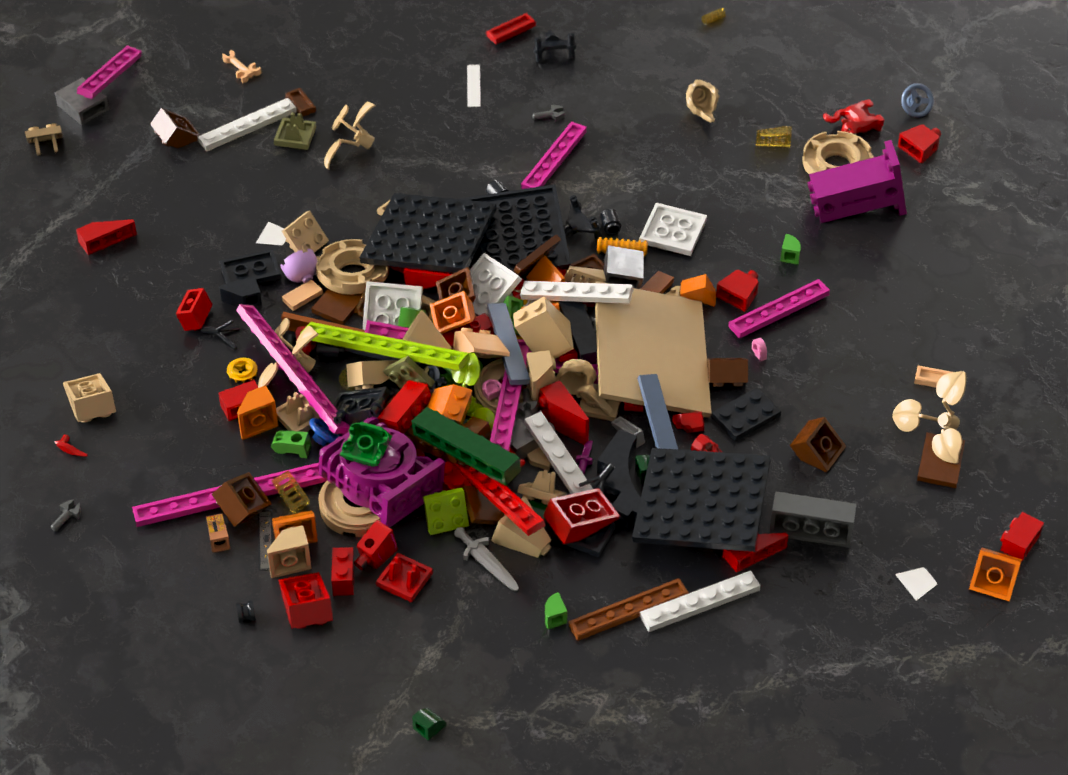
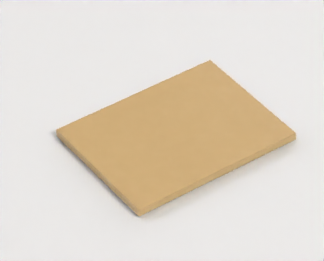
M596 281V282H595V283H602V284H610V283H605V282H600V281ZM633 288L630 304L595 302L599 397L645 406L637 378L639 375L657 374L667 410L681 413L702 411L703 417L709 418L712 413L702 302Z

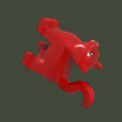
M870 99L838 110L834 116H830L827 113L823 115L824 120L828 123H836L840 120L841 116L845 117V119H841L843 123L841 131L855 135L871 129L881 131L884 125V118L881 115L875 116V114L869 113L868 107H873Z

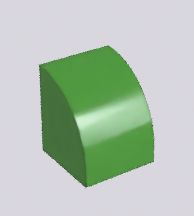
M785 234L780 261L799 264L801 245L792 235Z
M401 307L398 326L409 328L421 309Z
M559 592L550 596L545 604V624L547 629L567 624V609Z

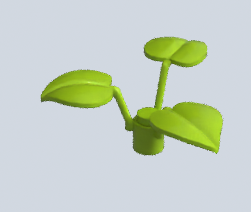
M474 352L469 353L470 360L460 371L453 369L451 371L453 380L458 384H462V387L467 388L466 385L474 386L480 377V364ZM472 396L467 415L489 422L492 432L495 420L493 411L477 403L476 398Z

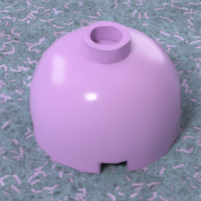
M307 249L308 252L305 253L302 250L297 251L284 260V266L280 265L283 273L289 280L296 283H306L311 279L313 280L318 260L312 249Z

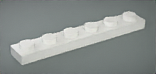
M286 98L198 136V142L206 151H209L291 115L292 112L296 113V107Z
M524 281L520 296L521 300H539L546 297L549 301L630 304L633 286L631 284Z
M538 412L525 418V426L570 494L592 490L593 488L590 484L579 487V483L587 479L543 413Z
M748 571L641 611L640 618L647 630L651 632L760 591V584L753 573Z

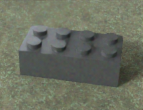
M775 491L769 534L787 533L790 539L850 548L856 504Z

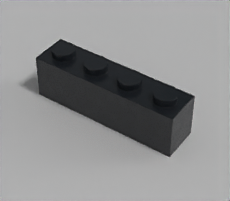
M559 301L560 312L570 321L573 347L578 352L577 359L586 360L592 365L597 364L596 330L593 328L592 317L588 316L587 305L583 304V302Z

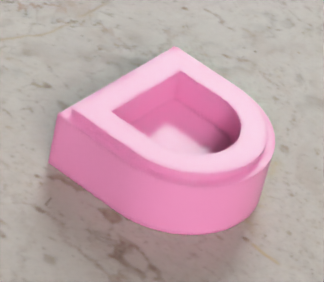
M762 338L753 340L752 351L760 362L766 360L767 348Z
M494 379L483 383L482 392L488 401L500 396L502 384Z

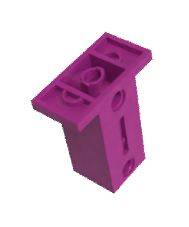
M892 140L884 142L885 149L882 150V156L809 174L808 188L810 192H813V194H810L812 205L816 204L813 207L815 216L820 217L821 223L891 205L894 206V209H898L900 216L907 214L900 163Z

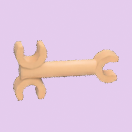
M232 50L229 51L230 56L222 55L225 63H232L239 69L236 72V78L239 79L241 77L242 83H246L249 78L262 73L261 67L256 69V63L250 64L249 68H247L235 58V52Z

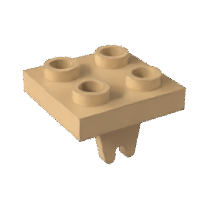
M49 124L46 125V128L31 127L28 128L29 131H25L28 143L35 142L37 155H41L39 141L52 140L54 151L58 152L56 139L63 138L60 126Z
M306 211L281 231L286 238L285 241L289 242V247L294 252L302 250L305 253L308 252L307 249H312L316 252L329 241L310 211Z
M297 392L294 393L293 398L288 396L287 402L276 408L277 419L288 431L307 432L312 429L309 425L311 418L321 419L316 410L309 405V401L305 396L299 395Z
M548 470L539 471L534 483L520 484L517 492L523 494L529 500H534V498L541 499V503L548 505L550 499L566 495V492L555 490L556 473L551 472L550 474Z

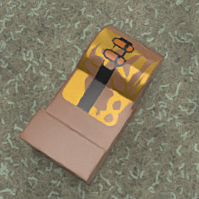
M223 514L207 516L212 553L230 549ZM225 540L223 545L214 544V542Z

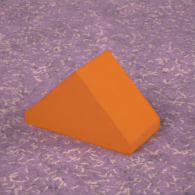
M706 274L682 280L680 287L681 297L701 301L710 306L716 305V290Z

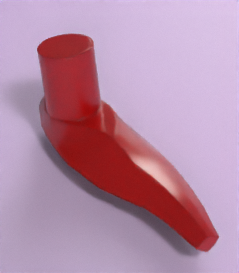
M63 435L61 440L54 441L59 449L68 454L82 457L88 456V454L68 444L70 440L68 435Z

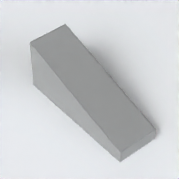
M620 416L611 422L617 431L622 429L637 436L636 448L645 443L643 430Z

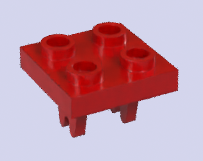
M397 553L377 579L376 586L412 602L432 576L433 568Z

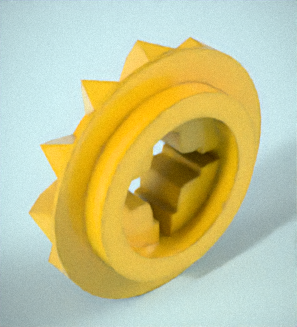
M238 358L229 363L227 374L235 382L242 381L244 383L247 379L251 381L252 377L257 374V364L249 358Z

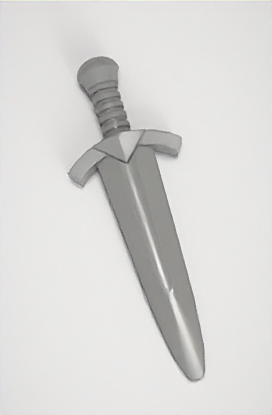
M463 527L455 530V537L460 538L467 545L463 554V560L468 561V557L471 554L513 591L519 590L516 581L484 546L489 545V537L473 540L468 536Z

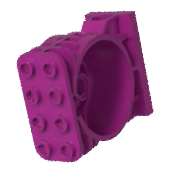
M376 417L367 418L364 422L382 427L393 436L378 466L364 465L340 456L343 443L350 436L349 432L320 450L319 475L327 478L331 484L336 483V487L341 489L347 499L359 506L369 508L370 511L381 518L383 524L391 527L423 505V496L443 491L445 461L440 458L433 461L428 457L416 456L415 446L406 435L388 428L384 423H379V419Z

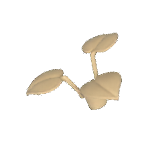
M366 102L356 116L353 127L343 120L349 110V106L345 105L340 115L334 121L332 130L335 131L340 123L356 133L354 136L356 142L343 139L335 141L324 159V165L327 169H329L330 162L341 143L357 147L361 145L366 149L371 147L375 137L368 134L359 125V122L369 110L375 107L373 103Z
M285 318L274 332L292 350L294 357L308 373L314 367L316 360L305 354L301 349L319 334L311 326H307L299 335L296 345L293 347L283 338L290 324L289 319ZM275 362V364L270 363L262 372L258 381L259 388L267 386L278 370V362Z
M966 372L947 373L937 383V395L943 398L942 403L948 413H942L938 418L920 414L921 404L916 400L908 399L899 403L892 414L897 427L905 432L914 431L919 426L920 418L937 421L944 429L941 430L942 434L934 436L932 448L940 459L950 463H959L962 436L956 430L959 427L960 420L954 415L955 412L950 409L948 404L956 405L961 401L966 388Z

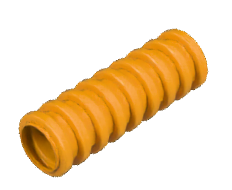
M599 237L597 242L598 253L603 252L606 254L609 245L644 251V257L647 255V241L641 242L639 240L636 242V240L630 241V239L624 241V239L619 240L618 238L616 240H613V238L608 240L607 238L602 239V237Z

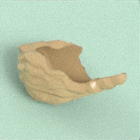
M695 80L693 84L689 85L686 92L687 107L693 114H697L710 123L714 122L715 119L712 112L716 110L719 98L718 89L703 80Z
M571 359L566 361L559 369L556 382L560 380L570 394L580 398L576 392L578 388L587 385L593 386L598 376L592 364L588 361Z

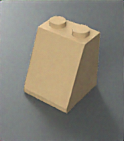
M546 297L513 313L514 326L532 352L550 350L551 358H557L574 349L570 321Z

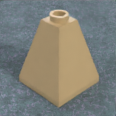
M422 310L402 339L451 349V346Z
M523 496L521 500L533 510L527 498ZM506 515L498 522L491 539L495 544L537 558L541 554L545 556L551 549L549 545L551 539L544 527L528 536Z

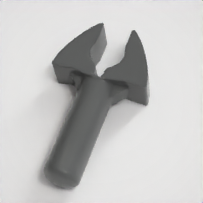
M551 105L550 111L533 113L532 117L534 120L551 117L554 118L555 122H558L565 117V111H563L564 107Z
M524 388L522 390L523 403H519L518 412L525 417V410L527 408L531 410L532 415L537 412L538 401H531L530 390Z
M74 499L62 503L60 510L63 513L51 525V529L57 531L70 517L79 519L81 514L80 503L74 509H71L75 505Z

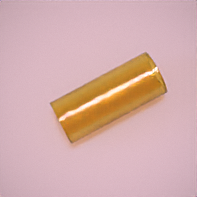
M723 8L703 15L701 20L704 25L724 18L726 13Z

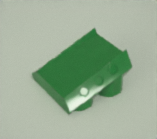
M365 422L354 423L349 428L350 436L343 443L340 456L364 465L378 466L393 436L382 427Z

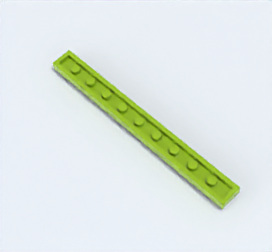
M310 322L307 325L311 326L319 334L311 340L315 342L399 359L409 356L414 362L458 371L470 360L469 353L314 322Z

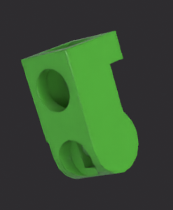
M286 430L276 432L271 448L280 454L295 453L299 454L301 458H308L312 443L308 432Z

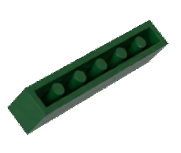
M426 407L412 420L413 434L505 486L521 472L520 457L515 453L503 449L500 445L492 443L484 436L472 432L469 428L461 426L454 420L441 415L438 411Z

